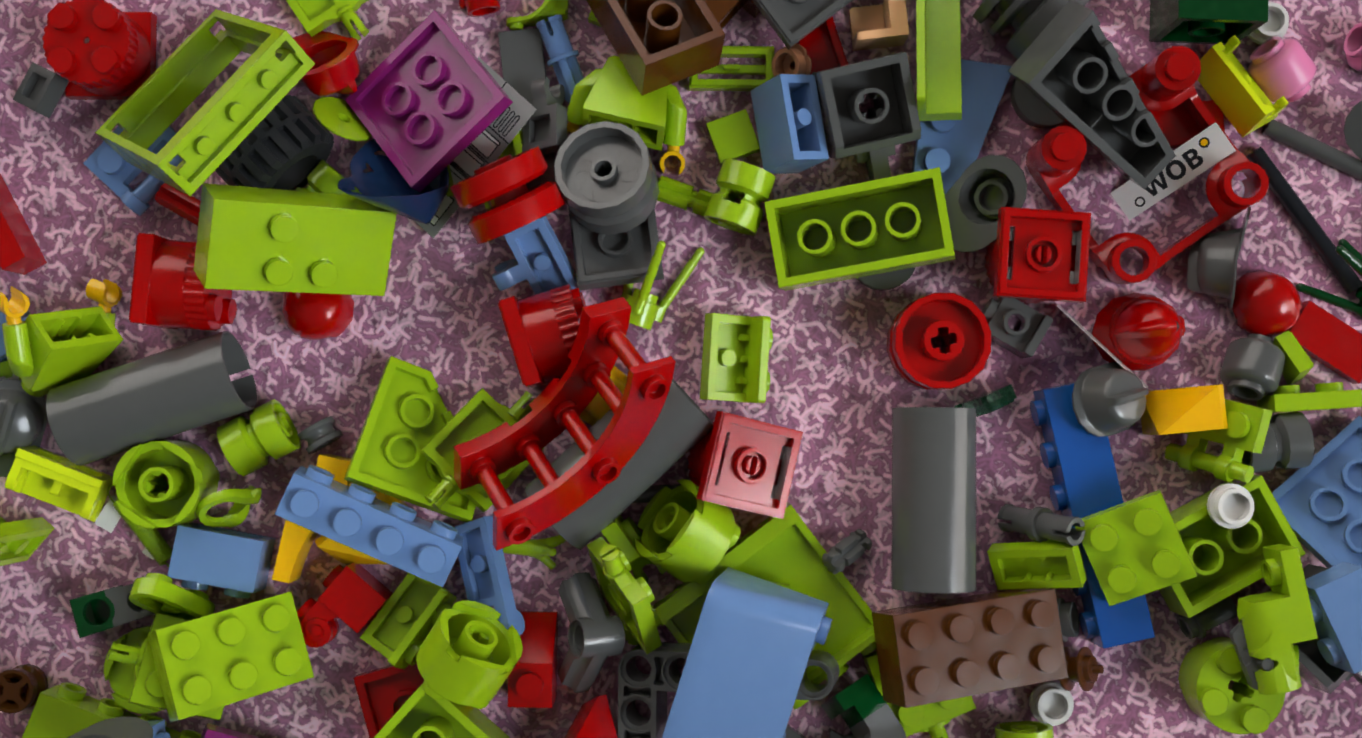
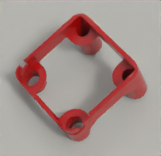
M1172 46L1165 49L1153 60L1129 76L1140 91L1138 95L1146 109L1167 111L1183 103L1202 131L1215 122L1218 124L1198 96L1193 85L1200 76L1201 62L1198 55L1192 49L1185 46ZM1065 122L1051 129L1028 150L1026 166L1033 179L1056 210L1074 212L1059 189L1070 182L1080 170L1087 152V143L1081 132L1076 128L1068 126ZM1228 138L1236 151L1218 162L1212 168L1206 180V195L1218 216L1208 219L1160 253H1158L1148 239L1136 233L1124 232L1116 234L1100 245L1097 244L1090 234L1089 257L1097 268H1102L1106 274L1105 277L1113 283L1133 284L1146 280L1154 271L1197 240L1250 205L1259 202L1266 195L1269 188V178L1265 170L1260 165L1250 162ZM1237 172H1243L1247 177L1242 180L1244 184L1243 198L1236 195L1231 187L1232 178ZM1127 248L1137 250L1143 258L1142 269L1136 275L1127 274L1120 266V256Z

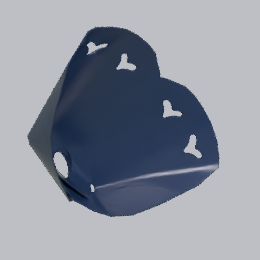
M375 139L362 146L351 159L350 171L352 176L341 179L338 182V189L376 207L423 224H429L449 190L448 168L446 167L421 192H418L409 186L388 156L374 154L377 151H382V148ZM366 163L369 164L374 172H363L364 169H367ZM354 187H357L360 193L353 192L351 190H355Z

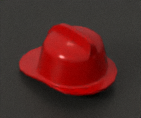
M321 31L313 37L308 33L293 37L315 63L300 80L310 92L317 96H326L333 93L350 95L356 93L357 84L355 79L360 73V66L355 53L359 46L357 39Z

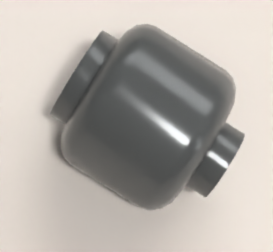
M1250 334L1247 338L1236 339L1226 349L1220 369V379L1227 387V391L1236 398L1248 401L1261 400L1264 396L1273 394L1279 387L1285 365V354L1278 346L1274 345V341L1270 337L1262 334Z

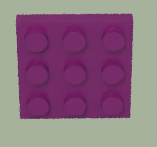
M436 10L357 87L356 93L349 95L345 99L409 186L418 192H421L513 103L452 26Z

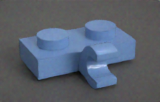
M546 215L503 235L516 260H507L495 266L497 273L492 274V277L500 291L508 289L526 279L535 294L570 284L571 289L578 288L576 273Z

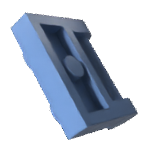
M118 126L113 132L119 135L123 129ZM169 126L147 150L157 154L177 132ZM105 141L83 163L120 197L121 201L128 208L140 216L150 207L147 202L159 191L160 186L164 184L163 181L149 174L133 190L129 184L142 170L126 162ZM176 155L169 163L177 166L182 159Z

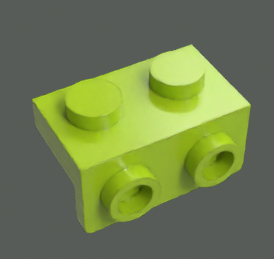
M705 313L700 399L765 403L766 393L770 388V374L768 372L769 350L773 343L770 317Z
M408 573L360 638L388 659L387 662L392 666L405 670L408 665L413 666L417 663L416 656L421 644L441 612L446 607L447 609L452 608L457 597L444 587Z

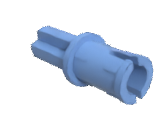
M559 14L548 17L549 21L547 22L544 19L537 22L536 27L539 29L550 58L547 61L548 67L553 66L559 84L564 86L565 100L570 103L575 85L584 77L576 58L579 56L578 50H573L562 21L563 18Z

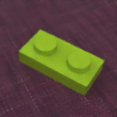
M1343 382L1314 384L1315 392L1300 393V385L1279 386L1272 395L1264 396L1261 400H1258L1257 405L1261 408L1273 410V413L1362 407V390H1344Z

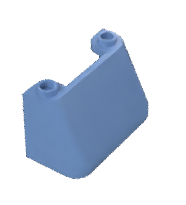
M728 567L713 581L706 596L662 738H785V731L810 654L815 643L825 644L833 619L825 617L829 603Z

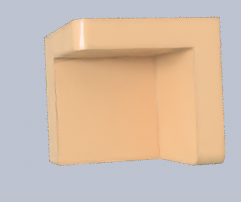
M884 0L883 4L852 7L849 10L853 51L903 46L910 35L906 0Z

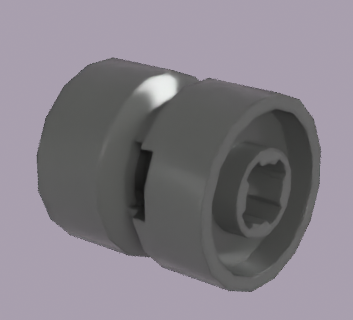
M1298 411L1278 413L1271 416L1262 454L1244 451L1241 463L1253 466L1254 473L1269 472L1273 470L1274 466L1286 470L1309 466L1314 457L1315 447L1314 436L1308 419L1303 413Z

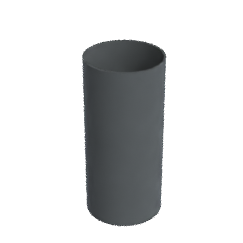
M223 331L53 387L49 390L46 399L47 418L54 439L63 454L72 463L83 466L128 451L132 447L148 443L149 441L161 440L252 410L257 404L256 384L253 375L234 381L230 380L229 375L251 368L244 350L237 339L230 332Z
M672 379L670 390L657 421L637 452L622 468L617 479L607 484L585 504L553 524L552 527L572 546L582 550L710 433L714 424L676 381ZM611 409L589 428V431L596 440L599 439L614 416ZM574 442L551 465L560 477L573 467L584 454L576 442ZM536 477L525 487V492L529 497L542 490L544 486Z
M892 408V589L918 593H968L976 591V408Z

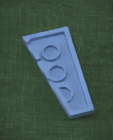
M961 59L962 120L920 121L921 139L916 140L912 172L940 167L944 194L950 190L964 171L977 160L1011 73L1008 70L1012 66Z

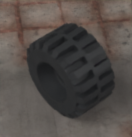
M286 95L215 171L228 185L296 190L297 187L303 188L308 183L307 176L322 159L326 162L334 145V137L297 97Z

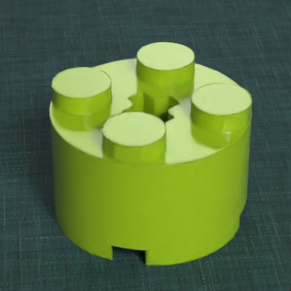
M155 440L132 447L121 457L113 473V486L116 488L118 499L115 501L118 509L129 521L144 528H168L198 519L196 515L198 503L204 497L217 492L220 480L218 468L205 450L185 440ZM165 476L168 478L167 482L164 480Z
M688 479L677 480L681 484L680 486L672 490L665 486L647 504L638 522V527L643 530L641 542L635 538V547L640 555L682 582H696L702 585L712 578L715 567L722 560L728 548L736 544L741 530L735 524L734 515L730 508L696 499L699 486Z
M462 600L455 602L452 608L447 609L446 607L417 652V667L424 679L422 683L423 690L431 698L437 700L445 698L456 704L472 706L477 709L485 708L495 697L522 656L523 646L518 631L512 624L507 630L498 621L501 614L483 603Z
M1217 637L1198 644L1190 649L1181 663L1178 680L1187 705L1196 715L1224 731L1234 734L1263 733L1268 729L1270 723L1275 720L1283 707L1285 693L1273 695L1259 694L1258 690L1253 691V688L1248 685L1231 638ZM1232 680L1234 681L1233 687L1229 689L1228 685Z

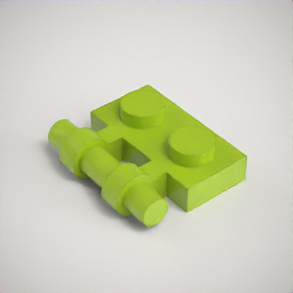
M1225 399L1227 429L1184 433L1188 434L1185 445L1180 446L1170 443L1166 447L1165 458L1178 462L1180 468L1193 472L1198 469L1213 473L1216 479L1226 482L1238 480L1249 483L1253 478L1254 468L1253 466L1241 463L1244 451L1262 454L1273 410ZM1208 440L1224 444L1221 455L1215 456L1205 453Z

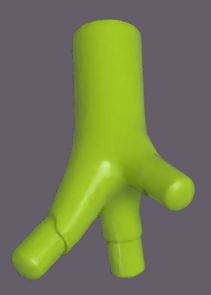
M561 535L543 539H529L522 544H513L505 547L503 552L536 558L552 570L556 566V563L550 558V556L553 557L557 553L554 547L561 545L566 540Z

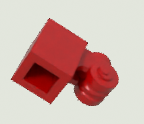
M351 563L345 568L339 564L322 582V585L327 589L318 598V601L311 597L297 611L305 644L309 647L318 648L332 641L339 632V624L336 618H340L358 634L370 625L393 593L360 564Z

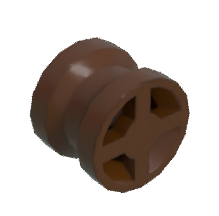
M24 664L0 673V711L9 714L18 713L34 706L40 692L48 689V680L44 671L35 665ZM25 685H27L25 692L26 694L23 693V687Z

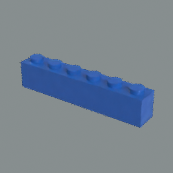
M1075 382L1033 391L1035 400L1030 402V411L1035 425L1042 428L1045 443L1040 444V454L1044 466L1047 469L1051 468L1055 485L1050 486V497L1055 510H1061V514L1064 516L1083 518L1124 503L1108 436L1096 437L1086 432L1076 418L1072 403V392ZM1081 542L1078 546L1087 580L1083 588L1072 589L1076 596H1081L1084 612L1079 613V622L1085 638H1090L1092 643L1103 649L1154 638L1155 634L1146 596L1142 595L1109 607Z

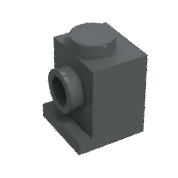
M998 297L997 300L991 298L982 310L991 330V341L1022 359L1034 355L1054 320L1050 316L1039 313L1015 298ZM1011 315L1017 316L1021 321V327L1018 331H1013L1008 326V319Z

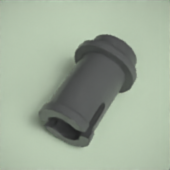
M1227 597L1191 618L1178 615L1176 619L1181 631L1187 638L1193 639L1197 637L1198 639H1203L1206 637V631L1236 618L1237 607L1233 600Z

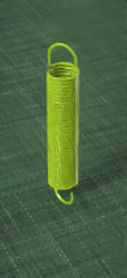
M113 484L109 485L107 493L119 515H121L123 520L141 540L144 547L158 562L159 566L166 564L169 567V564L165 561L171 558V547L164 541L157 529L140 527L129 521L118 509L116 501L111 498L109 489Z

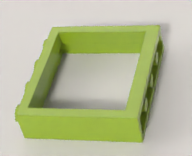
M215 9L95 133L129 164L191 196L315 63L286 30ZM219 21L226 30H220L214 36L210 29ZM241 51L251 54L157 154L147 150ZM116 125L123 129L119 135L111 131ZM178 155L182 161L177 166L170 164L169 162Z

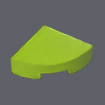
M1288 330L1276 336L1273 341L1274 345L1278 346L1285 354V365L1282 375L1287 384L1292 385L1302 380L1314 366L1295 336Z

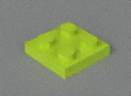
M1161 490L1083 517L1081 519L1084 521L1085 526H1075L1076 529L1085 530L1082 544L1109 607L1197 577L1196 570Z

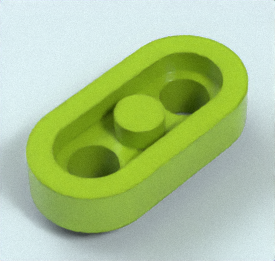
M147 573L145 577L135 579L129 595V600L143 609L155 614L159 613L186 620H193L213 614L215 610V605L208 600L209 596L206 593L193 589L185 590L172 584L173 580L169 576L160 573Z

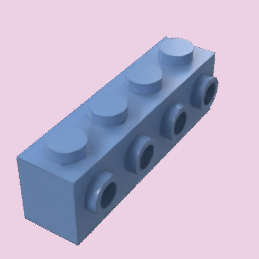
M309 465L306 468L300 466L294 472L274 515L438 586H444L463 543V536L457 534L458 530L455 527L439 520H434L431 523L417 517V512L404 504L392 502V505L376 499V494L363 486L352 483L349 487L333 480L334 475L320 467Z

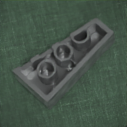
M1069 0L1008 72L1068 126L1076 128L1081 132L1086 142L1114 168L1145 190L1176 155L1151 111L1146 109L1138 95L1140 91L1133 79L1128 77L1118 60L1120 56L1112 42L1108 41L1099 26L1101 23L1094 11L1073 0Z

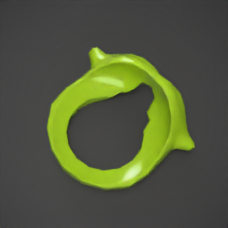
M249 485L248 488L224 489L204 497L198 503L196 509L197 518L205 526L236 527L246 519L251 504L259 503L262 489ZM235 502L223 517H211L206 514L211 507L217 504Z

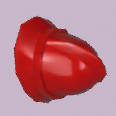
M1132 293L1113 298L1097 314L1092 335L1130 370L1145 371L1163 364L1179 348L1181 337L1184 336L1186 328L1182 316H1178L1173 306L1154 295ZM1092 340L1104 360H1106L1107 362H1116L1106 351H1104L1094 340Z

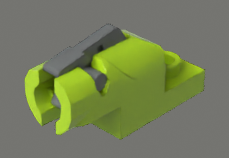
M1280 543L1262 547L1264 560L1261 561V572L1264 581L1271 587V591L1238 598L1237 616L1239 623L1229 632L1248 685L1253 688V691L1258 690L1259 694L1264 695L1291 692L1302 687L1299 674V647L1293 645V643L1318 639L1299 548Z

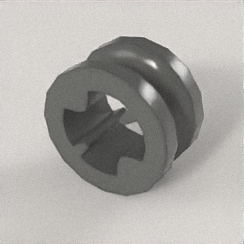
M333 416L314 423L298 434L300 440L308 442V447L306 448L308 454L325 448L343 436L341 430L337 431L334 429L333 423L335 419Z

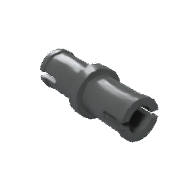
M1005 504L998 513L997 519L1011 521V523L999 522L998 526L1001 530L1028 535L1031 540L1036 542L1053 540L1077 546L1085 536V530L1071 528L1072 526L1084 527L1085 523L1081 518L1054 514L1052 510L1046 507L1039 506L1028 509L1013 504Z

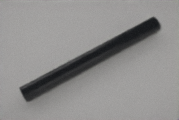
M1259 147L1246 157L1250 162L1260 165L1265 170L1269 178V189L1347 294L1362 287V281L1350 265L1336 253V246L1264 149Z

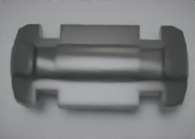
M857 529L855 532H851L850 536L845 537L833 546L828 554H823L822 563L832 574L842 572L846 566H850L860 558L866 549H871L872 541L867 537L865 531Z

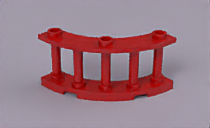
M624 297L582 307L577 336L568 354L571 363L561 379L553 378L547 387L529 404L532 409L530 413L512 426L506 421L484 435L453 446L454 479L459 488L462 490L476 484H481L497 510L493 512V546L496 551L513 544H522L528 541L533 535L545 530L577 510L607 484L616 480L622 468L637 452L657 421L670 390L676 361L672 356L648 363L643 359L626 337L632 307ZM618 357L628 369L627 382L623 394L610 378L611 370ZM597 393L600 394L614 413L610 423L598 440L594 438L580 418V414ZM567 429L584 456L559 477L542 449ZM527 460L544 488L514 504L497 475Z

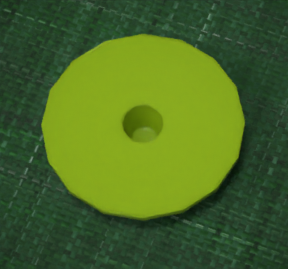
M321 97L314 102L313 112L315 117L333 134L353 141H366L372 137L345 100L335 97Z

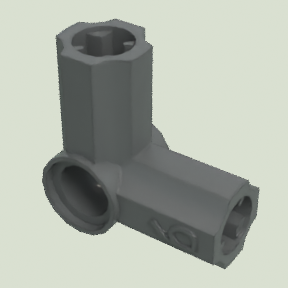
M589 572L575 573L571 578L563 580L558 589L570 622L568 628L569 649L558 670L561 684L570 687L575 693L588 692L593 682L596 681L607 657L620 655L625 644V631L621 619L617 615H609L597 580L592 578Z

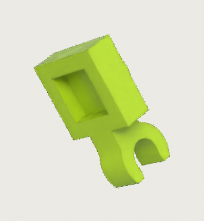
M619 515L601 532L610 544L616 545L625 554L635 579L643 577L648 583L649 578L642 568L646 564L654 563L640 555L635 547V538L641 541L642 533L630 517L624 520ZM657 566L658 570H659L662 574L666 572V571H664L663 569H661L660 567Z

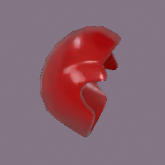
M1264 270L1247 272L1236 280L1232 310L1237 319V325L1241 329H1245L1246 332L1251 334L1276 337L1294 326L1300 316L1302 306L1298 290L1291 281L1283 275Z
M285 292L282 313L287 327L294 334L300 335L301 338L318 340L337 337L344 332L353 319L354 301L351 295Z

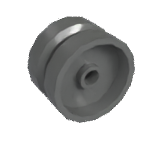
M602 121L587 124L571 133L560 146L554 163L555 180L570 211L579 224L592 232L613 235L628 232L640 225L654 210L659 195L657 173L652 164L649 150L637 132L621 123Z

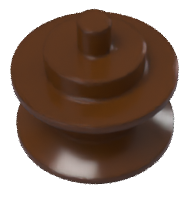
M1064 647L1068 678L1058 680L1065 691H1071L1075 683L1079 682L1083 691H1090L1098 679V674H1103V665H1098L1095 656H1093L1088 647H1082L1077 656L1074 655L1070 647Z

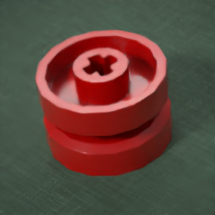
M539 146L513 157L512 154L497 159L474 170L475 175L450 187L459 208L470 209L487 201L490 207L473 215L468 223L477 244H482L510 233L565 204L556 182H543L529 189L526 183L543 175L548 167Z
M933 293L909 303L894 317L887 333V353L893 369L907 383L927 390L952 389L970 382L983 370L991 353V330L985 315L972 301L955 293ZM939 336L942 340V348H933L931 338Z

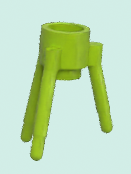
M664 241L657 243L641 290L635 288L632 294L633 283L623 285L621 297H624L632 307L629 323L650 331L654 321L662 323L667 308L703 256L705 251L702 247H699L691 259L688 260L657 306L656 303L659 297L650 294L666 247Z

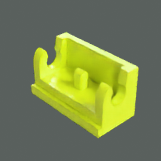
M1234 35L1225 45L1219 42L1212 46L1201 58V73L1198 81L1243 138L1274 120L1289 102L1282 96L1272 104L1232 53L1241 43L1236 35Z
M37 446L17 449L16 458L5 482V488L65 509L92 522L96 521L108 496L107 489L109 485L113 484V476L86 465H76L68 458Z

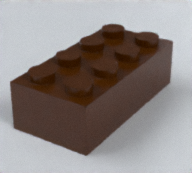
M586 0L641 95L653 92L719 65L725 33L705 0Z
M1053 588L1002 590L872 612L883 700L908 708L1068 678L1056 591Z

